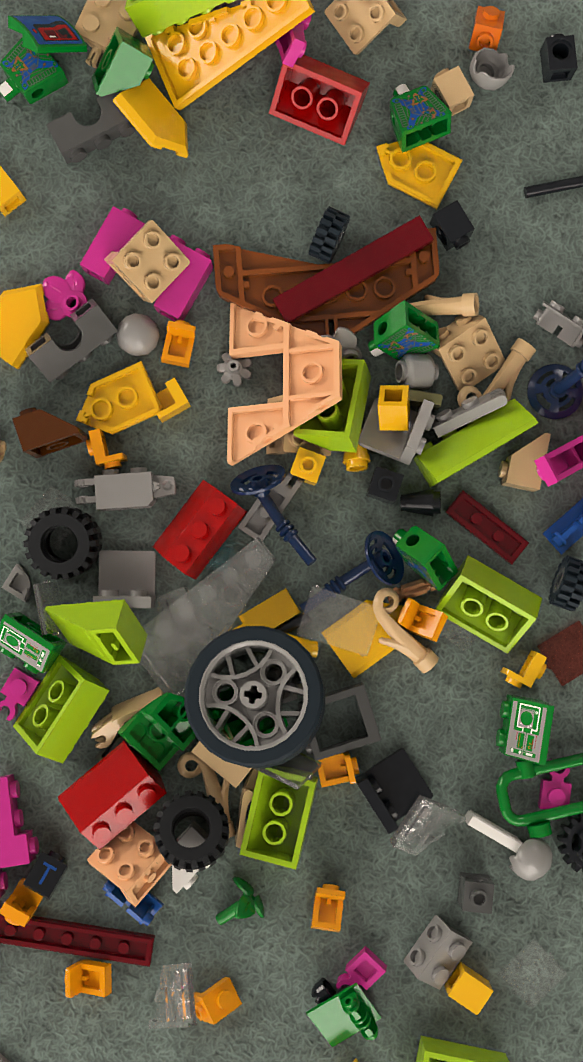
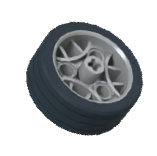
M245 626L227 631L213 639L199 653L187 677L184 705L188 722L194 734L209 752L226 762L243 767L269 768L284 764L296 757L312 742L321 726L325 712V688L319 668L311 654L295 638L280 630L265 626ZM253 652H267V654L259 663ZM248 654L255 667L244 673L237 674L234 659ZM228 664L230 675H219L221 670ZM272 667H280L282 669V676L277 681H270L267 678V672ZM298 674L301 677L303 689L289 686ZM226 686L233 687L234 695L231 700L222 701L220 691ZM257 692H259L262 697L261 699H256L254 703L251 697L257 696ZM285 692L303 696L301 711H282ZM212 710L224 711L218 723H216L213 717ZM235 714L246 726L230 740L222 730L231 715ZM264 718H272L275 722L273 731L268 734L262 733L259 727L260 722ZM283 718H298L294 726L288 731ZM251 732L255 746L239 744Z

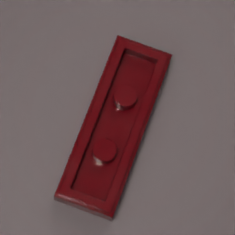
M464 490L460 492L444 512L510 565L516 561L529 544L527 540Z

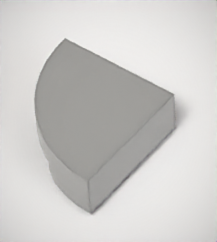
M16 563L1 588L22 601L28 602L32 589L29 574L20 564Z

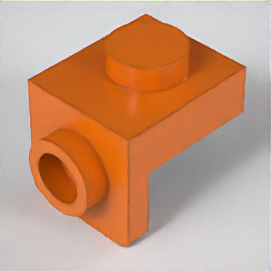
M478 6L469 44L470 50L479 51L484 47L497 50L503 30L505 11H501L494 6Z

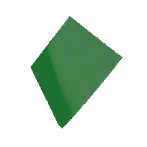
M169 692L164 693L143 707L117 732L159 772L178 749L184 751L196 737L188 722L184 705L185 697ZM212 710L213 717L216 721L218 715L215 710Z

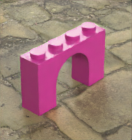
M113 206L80 263L84 272L109 285L116 272L104 259L111 251L119 252L145 223L138 220L137 215L126 208H123L121 211ZM171 235L169 238L190 260V264L158 296L154 307L158 313L175 322L176 320L184 321L211 274L213 264L210 255L199 248H196L194 251L185 246L186 242L178 236Z

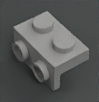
M435 915L404 958V963L417 979L440 990L473 942L465 934L448 926L441 917Z

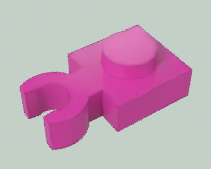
M19 667L13 669L0 691L7 696L5 700L0 701V711L3 706H7L10 709V714L6 719L8 721L16 717L18 703L22 706L28 704L41 682Z
M570 768L562 769L559 772H549L550 779L541 778L538 802L540 809L570 804L572 784L564 782V778L570 773Z
M365 946L346 964L345 971L347 973L341 974L338 977L336 988L339 989L344 984L351 986L357 982L358 985L368 990L386 972L387 965Z

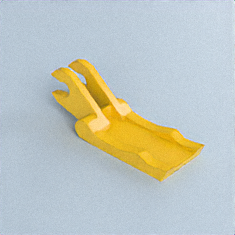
M287 588L238 616L243 624L234 629L245 626H265L274 629L299 614L300 610Z

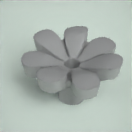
M228 352L222 355L224 363L218 364L216 368L217 372L224 373L221 377L222 383L228 384L232 380L233 385L239 387L242 385V378L246 380L251 379L252 373L247 370V368L253 365L250 358L232 359Z

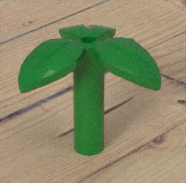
M234 876L232 879L243 892V895L238 901L216 915L218 924L223 925L234 917L236 919L251 917L255 914V910L260 918H264V906L260 895L254 896V888L244 879Z

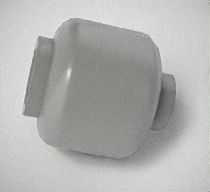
M427 353L406 354L401 360L397 361L395 366L396 381L401 385H409V389L412 390L429 389L433 385L434 380H437L439 376L438 364Z

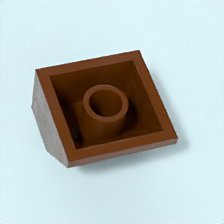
M35 407L19 412L20 416L12 418L23 452L35 458L86 442L89 439L88 434L78 427L41 409L37 410Z

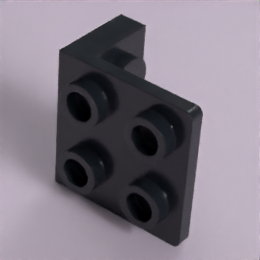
M400 748L355 777L358 787L388 834L399 828L397 820L433 798V793L404 748Z

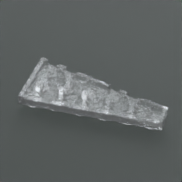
M259 537L250 542L143 626L148 635L140 662L163 693L169 692L185 697L187 677L199 653L213 639L230 631L239 614L242 613L247 602L275 563L276 559Z

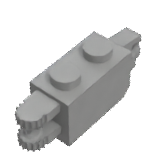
M146 467L130 468V473L119 474L118 469L102 470V475H94V478L74 480L75 487L78 488L95 486V496H79L75 498L76 504H96V510L99 511L152 508L157 498L176 494L175 477L155 475L152 472H147Z

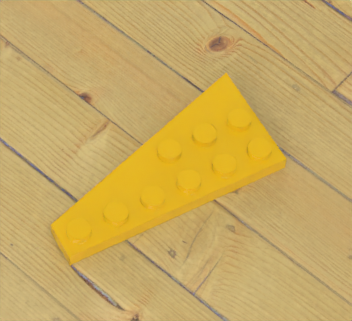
M310 0L241 1V5L232 8L226 6L191 18L188 23L177 27L174 25L167 27L161 34L156 36L151 34L145 37V40L174 108L181 111L313 14L315 10Z

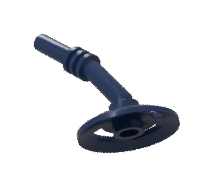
M583 360L576 364L575 370L560 364H550L538 369L532 375L527 387V396L530 405L539 415L548 419H563L578 409L583 398V386L581 383L583 378ZM550 371L553 372V374L546 377L541 384L537 383L539 378L543 374ZM563 373H566L567 376L562 378ZM549 380H555L549 387L545 386ZM536 394H543L544 399L551 404L549 410L545 409L538 402ZM565 394L568 395L563 402L559 403L561 397ZM572 398L575 399L568 409L559 411V407L565 406Z
M280 465L258 466L235 477L230 484L231 491L237 495H254L258 497L276 525V531L280 532L279 535L284 537L283 540L291 544L307 566L312 565L317 560L316 557L297 535L298 530L294 529V525H289L291 523L290 520H285L269 495L270 489L285 479L286 471L284 467Z
M382 531L371 532L365 540L367 560L342 576H335V581L331 579L329 581L330 584L325 583V588L300 604L299 608L304 615L328 598H335V593L340 594L341 589L345 591L347 585L371 570L384 584H398L404 575V563L402 556L395 547L396 544L393 543V539ZM375 540L374 544L369 547L371 541ZM383 544L386 546L389 552L382 548ZM393 569V576L389 579L387 575H389Z

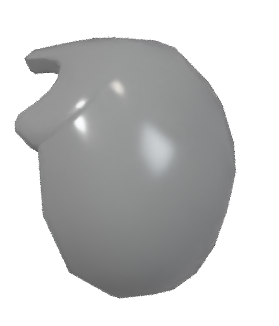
M485 47L473 55L469 67L471 78L475 84L481 89L491 91L503 87L512 77L515 69L514 64L509 65L507 53H498L492 48Z
M136 313L126 316L118 324V332H116L119 347L132 356L148 355L157 347L160 338L159 329L154 320L147 315Z
M532 838L526 840L519 847L516 855L509 857L512 864L509 865V868L524 880H538L551 868L552 850L543 839Z

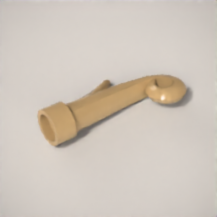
M464 293L460 297L451 298L427 294L424 296L425 301L410 303L426 315H463V317L478 316L479 297L477 293Z
M518 338L510 348V354L485 392L481 394L474 386H464L457 395L458 405L462 406L461 403L466 400V396L469 393L479 398L498 388L505 389L507 402H509L515 381L522 367L535 354L536 349L525 340Z
M392 588L379 590L374 596L373 611L380 625L392 639L381 637L378 639V642L406 655L422 673L430 671L438 662L439 657L429 647H424L388 615L396 610L399 605L397 592ZM388 596L391 603L389 606L384 607L383 601Z
M184 753L177 763L180 775L185 778H194L202 772L207 797L209 795L213 796L216 803L222 805L224 813L227 814L229 838L235 836V828L229 813L228 796L230 783L224 779L222 786H220L218 777L211 767L194 753ZM189 760H194L198 764L193 771H188L185 768V764Z

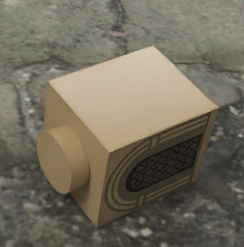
M459 66L451 70L448 68L443 69L435 75L431 91L452 112L451 116L470 107L474 93Z

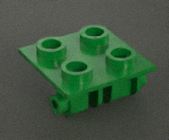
M357 982L306 1012L307 1016L332 1047L359 1031L367 1040H374L378 1036L376 1021L381 1019V1015Z

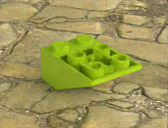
M125 599L45 607L47 614L71 645L112 665L140 663L148 634Z

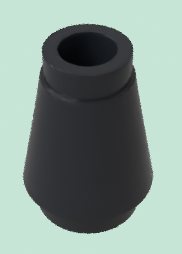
M428 489L401 494V511L434 517V514H441V491Z

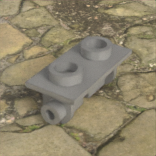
M551 300L550 303L543 301L542 305L546 308L544 311L537 310L533 316V319L536 320L535 324L551 334L558 325L561 326L562 330L557 335V338L572 348L575 346L580 349L583 345V319L577 315L573 319L564 314L566 308L554 300Z

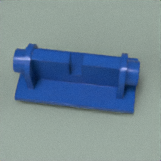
M583 498L542 533L561 555L583 536Z
M110 880L102 888L106 892L105 896L110 897L120 907L124 904L128 905L129 907L126 912L136 919L140 925L143 923L148 926L153 920L154 915L164 905L148 892L135 907L127 901L120 888Z

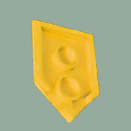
M150 78L142 81L140 86L120 92L113 99L115 105L151 147L160 150L166 148L175 151L178 156L188 157L187 123Z
M398 141L376 146L387 184L438 209L463 160L429 142L403 153Z
M43 284L6 290L0 295V358L17 369H20L28 357L25 349L38 340L50 324L45 307Z
M137 362L91 383L86 394L87 398L82 410L78 413L76 421L114 435L156 416L157 413L162 411V405L143 362Z
M365 600L321 632L353 678H356L394 650V648L378 642V639L381 637L392 638L378 622L373 611V601ZM383 602V606H384V607H387V606L390 605V603H384V602ZM398 605L396 610L388 614L396 622L400 609L403 607L402 605Z

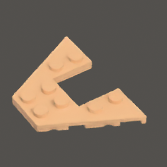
M230 303L229 355L232 359L283 353V402L228 408V464L234 466L342 400V345L339 341L329 337H321L310 330L305 331L293 327L288 322L274 317L269 318L260 312H252L238 307L234 303Z

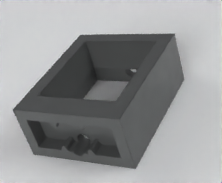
M363 682L326 693L325 704L355 695L367 734L319 749L315 736L306 747L307 754H313L315 761L382 740ZM303 701L298 702L299 710L296 711H301Z

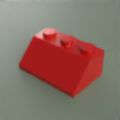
M303 55L301 58H297L293 68L285 64L282 65L269 114L345 146L362 108L370 82Z
M202 480L152 547L177 569L196 580L247 512L217 488Z
M124 740L58 796V800L79 832L100 850L167 792L161 775Z

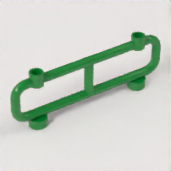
M583 753L548 760L546 765L534 764L520 759L515 761L517 768L505 771L498 778L496 794L503 818L509 824L516 827L527 826L530 838H542L551 835V820L583 813V801L517 815L512 811L508 794V785L511 781L536 777V775L583 765Z

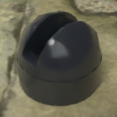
M321 978L315 983L311 993L313 998L317 997L315 999L317 1004L337 994L334 987L325 978Z

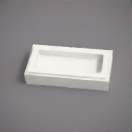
M472 810L467 811L464 820L469 826L517 853L519 847L523 844L517 836Z

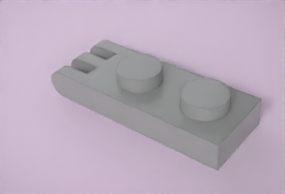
M498 388L479 398L472 396L461 403L462 406L454 410L449 408L439 412L433 422V429L437 437L439 438L507 404L505 391Z
M290 472L281 483L270 489L271 492L269 493L281 514L304 482V480L298 478L293 487L289 485L294 476ZM257 498L238 528L262 544L275 524Z

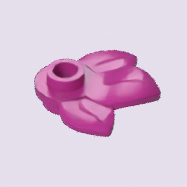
M71 270L65 280L58 276H49L44 279V295L48 299L45 302V307L50 320L60 321L67 316L72 318L70 314L88 301L84 294L85 280L77 271ZM76 300V305L71 308V303Z

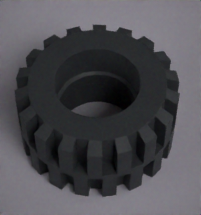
M58 507L43 511L38 514V518H33L30 522L31 528L26 529L25 532L28 540L23 542L24 547H28L29 550L28 553H25L26 558L33 560L31 566L34 570L39 568L41 575L45 577L49 575L51 579L55 580L61 578L63 580L70 579L89 570L92 564L98 560L99 556L97 554L102 549L99 539H102V535L97 532L96 528L99 526L96 521L92 522L90 520L91 516L88 513H82L78 508ZM66 526L77 537L78 548L75 555L70 559L64 560L57 557L50 547V536L56 527Z
M190 790L185 791L183 796H179V793L173 795V800L171 802L167 800L163 804V810H159L156 815L157 822L154 823L156 845L164 860L168 864H172L174 868L178 870L185 869L186 872H193L196 869H199V872L203 871L206 866H213L217 863L218 857H222L225 853L224 849L229 841L227 814L224 813L222 805L216 803L213 796L209 795L207 797L204 795V792L197 791V794H192ZM198 816L205 819L209 824L210 833L208 838L197 847L188 848L180 845L175 839L174 832L176 826L186 817Z

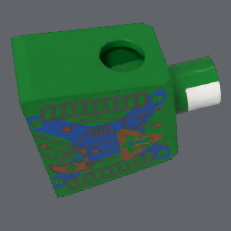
M23 37L0 62V66L8 78L0 84V94L7 102L21 93L29 104H33L69 83L64 71L49 53H36L23 47Z
M401 84L395 88L393 92L394 97L390 100V120L402 153L451 133L452 112L427 86H420L411 91L406 84Z
M404 300L374 322V339L368 343L369 351L375 357L386 353L396 360H401L404 355L409 353L423 354L440 347L438 322Z
M413 526L408 532L404 529H399L394 534L393 543L396 544L395 547L405 563L438 591L458 573V569L445 544L419 527Z

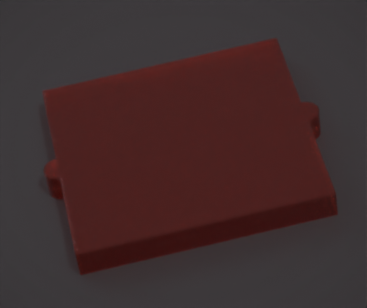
M578 620L537 646L541 654L547 657V668L552 670L561 686L583 674V625Z

